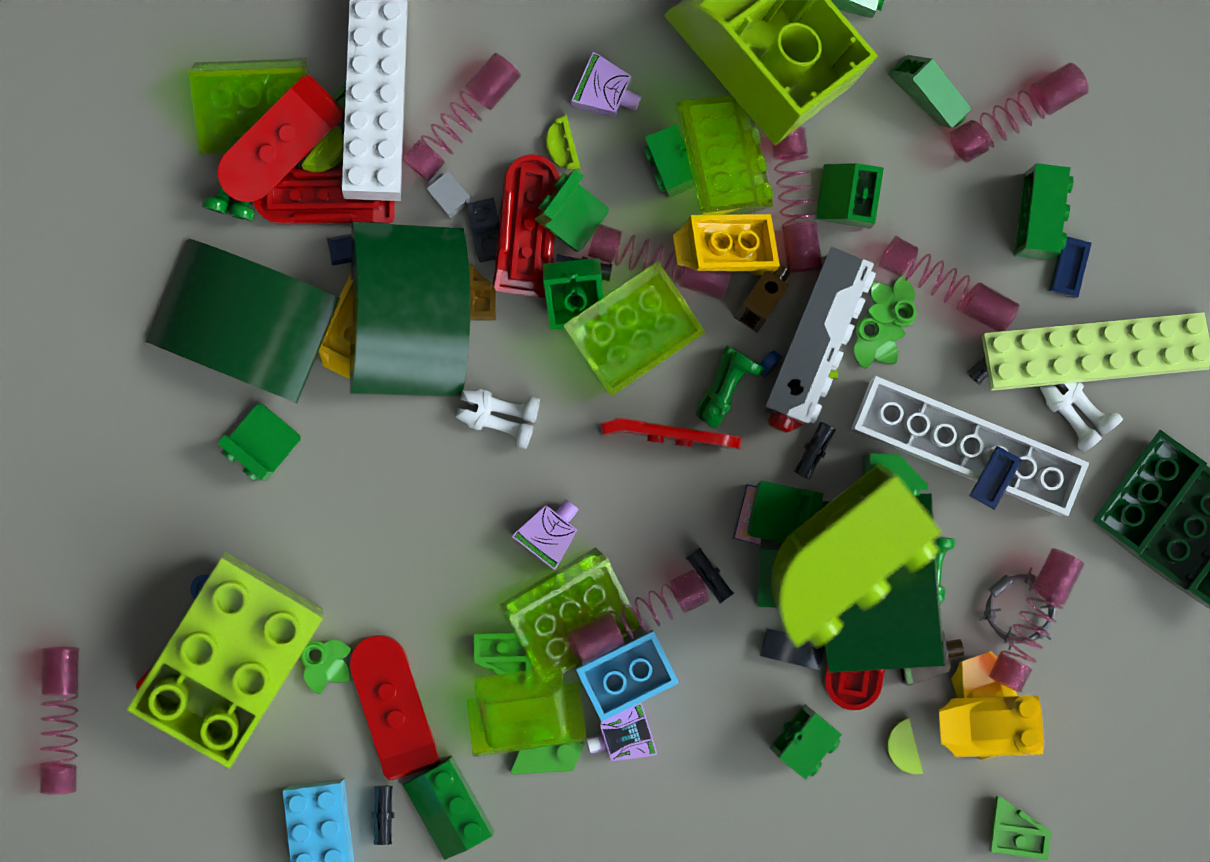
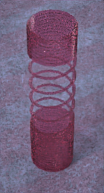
M493 53L494 55L482 65L481 70L469 80L466 88L470 93L460 91V97L468 109L456 102H450V107L459 120L449 114L440 113L443 123L450 132L439 125L431 124L432 132L442 144L429 136L421 135V140L419 139L404 154L403 160L425 180L430 181L440 171L445 161L428 146L424 138L429 139L451 155H454L453 151L436 133L433 126L463 144L460 137L447 124L443 115L473 133V130L458 115L452 104L462 108L482 122V119L466 102L462 93L472 97L492 111L493 107L514 86L513 84L521 78L519 71L500 54Z
M1069 62L1033 83L1030 93L1021 90L1018 93L1017 100L1007 98L1005 108L995 105L992 115L983 112L980 115V123L975 120H969L967 123L965 122L950 131L949 138L954 150L960 159L966 163L981 156V154L983 155L989 151V146L991 148L995 146L991 136L983 127V115L989 116L994 121L999 135L1006 141L1007 135L995 118L996 108H1000L1006 113L1013 130L1019 134V126L1008 112L1007 102L1009 100L1014 101L1019 106L1025 122L1032 126L1033 123L1029 114L1020 103L1021 93H1025L1031 98L1037 114L1044 119L1045 114L1051 115L1088 94L1089 86L1085 75L1075 63Z
M804 127L797 128L777 145L771 142L773 158L785 160L777 164L774 170L781 174H789L776 182V185L779 187L790 189L782 192L778 199L782 202L793 203L782 208L780 214L786 217H797L786 221L781 227L785 244L786 266H788L787 269L790 273L813 271L823 267L818 237V223L801 222L786 225L800 219L814 217L817 214L792 215L782 213V211L790 207L815 201L814 199H781L782 195L813 186H786L779 184L780 181L786 178L811 172L810 170L797 172L777 170V167L785 163L809 158V156H804L809 152L805 134L806 129Z
M598 223L588 257L600 258V261L610 263V265L615 258V265L617 267L621 264L632 242L629 270L632 271L635 268L646 247L643 264V274L645 276L650 271L661 249L657 279L660 280L663 277L675 253L674 250L660 275L664 244H660L646 270L650 240L647 239L632 266L636 235L634 234L631 236L623 255L617 263L623 231ZM675 257L671 275L672 285L676 283L684 268V266L680 267L679 272L674 279L676 268ZM685 267L679 286L722 300L732 271H696Z
M898 235L892 239L880 260L879 267L881 269L884 268L889 273L891 272V274L901 278L910 265L905 277L906 282L929 256L926 268L918 284V289L923 286L932 272L942 263L939 275L931 291V296L935 294L945 279L955 270L951 285L943 302L946 303L957 287L968 277L966 287L956 309L959 310L969 297L964 306L963 314L968 315V317L970 316L975 321L978 320V322L983 323L988 328L990 327L995 332L1008 329L1020 307L1017 301L1015 302L1009 297L1007 298V296L1002 295L997 290L995 291L990 286L987 287L982 282L977 283L966 295L970 283L969 275L964 276L952 289L957 276L956 268H952L939 282L944 269L943 260L939 261L925 277L931 262V254H926L912 270L917 258L918 246L910 244V242L905 241L900 236L898 237Z
M1050 549L1051 551L1044 562L1045 564H1043L1032 587L1034 592L1047 601L1034 597L1026 598L1027 603L1040 614L1026 610L1019 612L1020 616L1035 628L1022 624L1013 625L1014 630L1029 642L1013 637L1006 638L1007 643L1022 655L1009 651H1000L999 656H997L998 659H996L992 667L993 669H991L988 675L991 679L1017 692H1022L1033 670L1005 654L1033 663H1037V661L1017 648L1009 640L1018 641L1041 650L1043 647L1020 632L1016 626L1050 636L1047 631L1028 620L1022 613L1031 614L1054 623L1057 622L1054 618L1035 607L1029 600L1039 601L1063 609L1061 605L1066 604L1065 602H1067L1069 594H1071L1075 586L1074 584H1076L1078 576H1080L1084 568L1083 566H1085L1078 558L1059 549Z
M691 569L683 575L681 574L673 580L671 579L670 586L663 583L661 585V596L655 591L650 590L648 592V603L643 598L636 597V611L630 605L624 603L622 605L623 618L616 611L610 610L609 613L598 616L593 621H588V623L575 628V630L567 632L569 644L580 664L590 663V661L592 662L598 657L600 658V656L623 646V637L611 613H614L622 621L631 639L634 640V635L626 620L625 606L635 614L644 632H648L639 614L638 599L648 607L656 624L660 627V621L654 613L650 594L654 593L665 606L670 619L673 620V614L665 601L664 586L672 591L684 613H688L706 602L708 603V591L699 574Z
M49 647L42 649L41 694L51 696L75 695V697L42 702L41 705L69 708L75 710V712L42 717L41 720L69 723L75 726L63 730L42 732L40 735L64 737L75 741L63 745L41 747L40 750L70 753L75 756L58 761L41 762L39 792L42 794H70L77 791V766L57 763L74 760L78 755L73 751L56 748L74 745L78 742V739L73 736L56 733L74 730L78 727V724L73 721L55 718L71 716L79 710L72 706L55 703L72 701L79 697L78 673L80 669L78 659L80 649L76 647Z

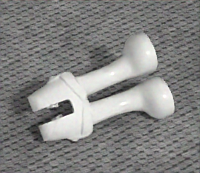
M1081 382L1058 384L1065 392L1064 395L1054 385L1040 386L1046 399V405L1053 412L1059 411L1076 431L1079 439L1077 443L1078 449L1082 453L1087 452L1102 439L1101 436L1109 433L1123 420L1119 413L1104 414L1100 412L1083 393L1082 389L1084 386ZM1072 403L1088 417L1097 431L1091 429L1080 418L1072 407Z
M462 390L460 400L471 405H478V410L473 412L470 409L457 408L455 415L457 419L467 423L469 428L475 430H482L483 427H488L508 433L516 439V445L519 448L527 449L534 427L493 416L491 411L516 416L535 423L540 398L533 396L526 403L516 404L493 398L492 393L488 390Z

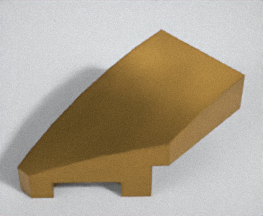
M469 264L470 320H496V290L488 279H485L472 264Z

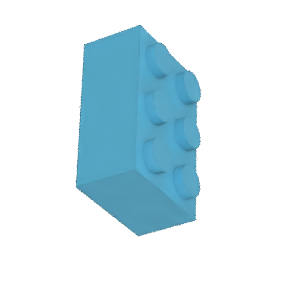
M653 629L576 667V671L601 722L679 684Z
M345 779L286 787L283 790V800L291 862H354Z

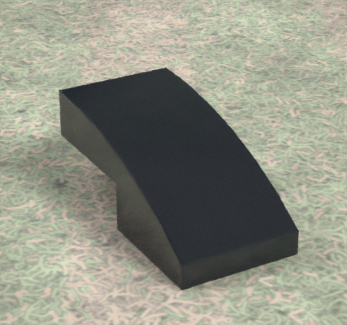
M494 197L466 203L479 262L495 260L499 218Z
M766 628L760 656L820 670L825 643L814 647L809 639H807L797 647L789 633Z

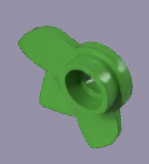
M901 275L893 287L879 282L872 283L870 295L875 305L868 310V313L874 320L882 324L894 323L899 327H907L915 321L917 316L916 307L913 304L915 291L907 278ZM898 310H902L905 313V318L899 315Z
M871 316L861 318L855 326V334L858 340L853 349L854 356L859 365L866 369L872 364L874 359L884 364H896L898 350L895 341L906 335L904 329L896 326L894 323H879ZM867 325L872 326L874 329V333L871 336L866 335L864 332V328Z
M330 640L326 643L310 641L300 655L302 663L306 666L304 680L315 693L321 694L326 687L327 681L344 683L350 680L349 667L343 660L351 651V648L346 643L340 640ZM314 649L320 652L318 660H314L310 656L311 651Z

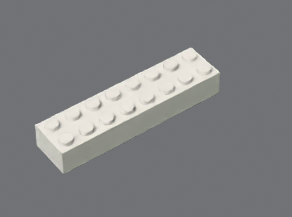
M350 0L342 178L344 199L401 201L408 0Z
M877 376L871 378L850 430L977 482L996 446H999L1022 459L1004 494L1058 516H1069L1089 462Z

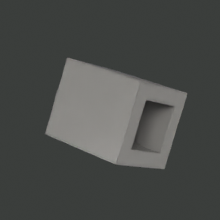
M449 171L444 175L440 172L429 181L430 186L427 188L429 194L450 219L465 208L466 203L472 202L470 196Z

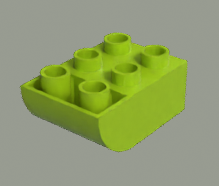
M682 0L664 15L774 145H777L848 90L878 57L875 51L831 0Z
M881 463L877 464L789 534L778 550L771 574L772 594L787 632L797 647L807 639H809L814 647L826 643L843 626L837 618L841 612L855 601L862 610L871 607L890 590V586L884 578L902 564L905 565L909 572H913L929 562L938 552V548L932 541L942 533L900 479Z
M224 551L127 710L230 769L323 620V608Z

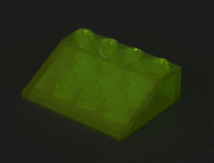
M307 58L195 62L189 70L199 154L223 153L229 147L234 136L241 138L302 75L309 74Z
M730 95L677 101L700 213L705 215H740L773 207V191L768 183L766 174L767 163L762 156L760 147V133L753 119L735 98Z
M659 261L563 325L592 372L610 396H613L706 333Z
M596 547L498 605L543 685L641 627L608 558Z

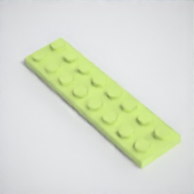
M1204 312L991 332L982 335L991 391L1210 370V338Z

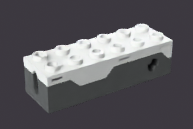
M834 247L830 248L764 411L770 413L767 421L770 427L784 433H789L801 426L806 428L809 422L813 424L816 422L822 405L817 404L820 396L825 397L833 381L828 375L831 370L836 371L844 354V352L839 351L841 344L847 345L855 327L850 324L851 319L858 318L864 305L865 299L860 298L862 292L868 293L876 273L871 271L874 263ZM790 384L798 385V391L801 394L797 396L791 395V389L787 386Z

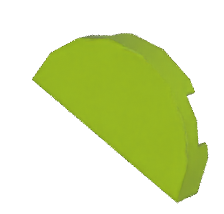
M566 114L556 119L549 128L546 135V149L551 160L559 167L570 171L574 169L581 170Z
M338 126L333 127L314 146L302 163L303 170L324 172L335 167L343 159L344 136Z
M907 717L898 721L887 738V752L891 761L902 771L910 774H923L910 719Z

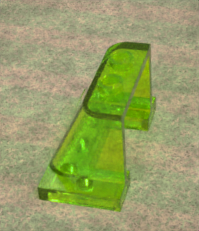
M561 666L474 678L476 698L466 699L473 757L587 741L580 684L565 685Z

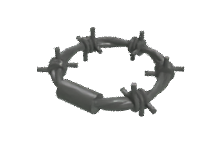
M1030 567L1028 574L1004 575L989 588L991 593L986 603L985 617L979 618V621L988 620L996 633L1005 640V643L1010 644L1008 648L1010 651L1014 643L1021 644L1043 639L1045 636L1049 640L1052 639L1047 632L1055 616L1056 601L1062 600V597L1054 598L1043 582L1036 578V575L1031 574L1032 567ZM1014 580L1028 583L1030 585L1028 591H1031L1033 585L1042 589L1046 596V606H1041L1040 609L1048 608V619L1037 630L1031 625L1030 627L1035 633L1026 638L1017 637L1016 634L1011 633L1013 628L1011 626L1008 633L998 628L995 621V612L1001 611V609L993 610V598L998 597L1013 584Z

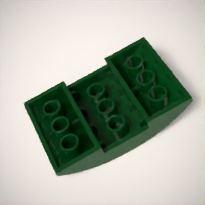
M352 222L351 280H353V336L350 337V394L461 397L465 385L470 336V274L464 228Z
M189 238L146 342L297 403L340 301V297L261 264Z
M1159 430L1093 518L1092 522L1158 575L1210 609V467L1207 466V462L1165 432Z
M932 493L913 496L934 522ZM823 501V507L831 501ZM936 555L925 565L913 572H909L905 565L902 564L884 578L889 584L890 590L882 599L864 610L855 601L837 616L843 626L835 636L825 643L829 673L945 666Z

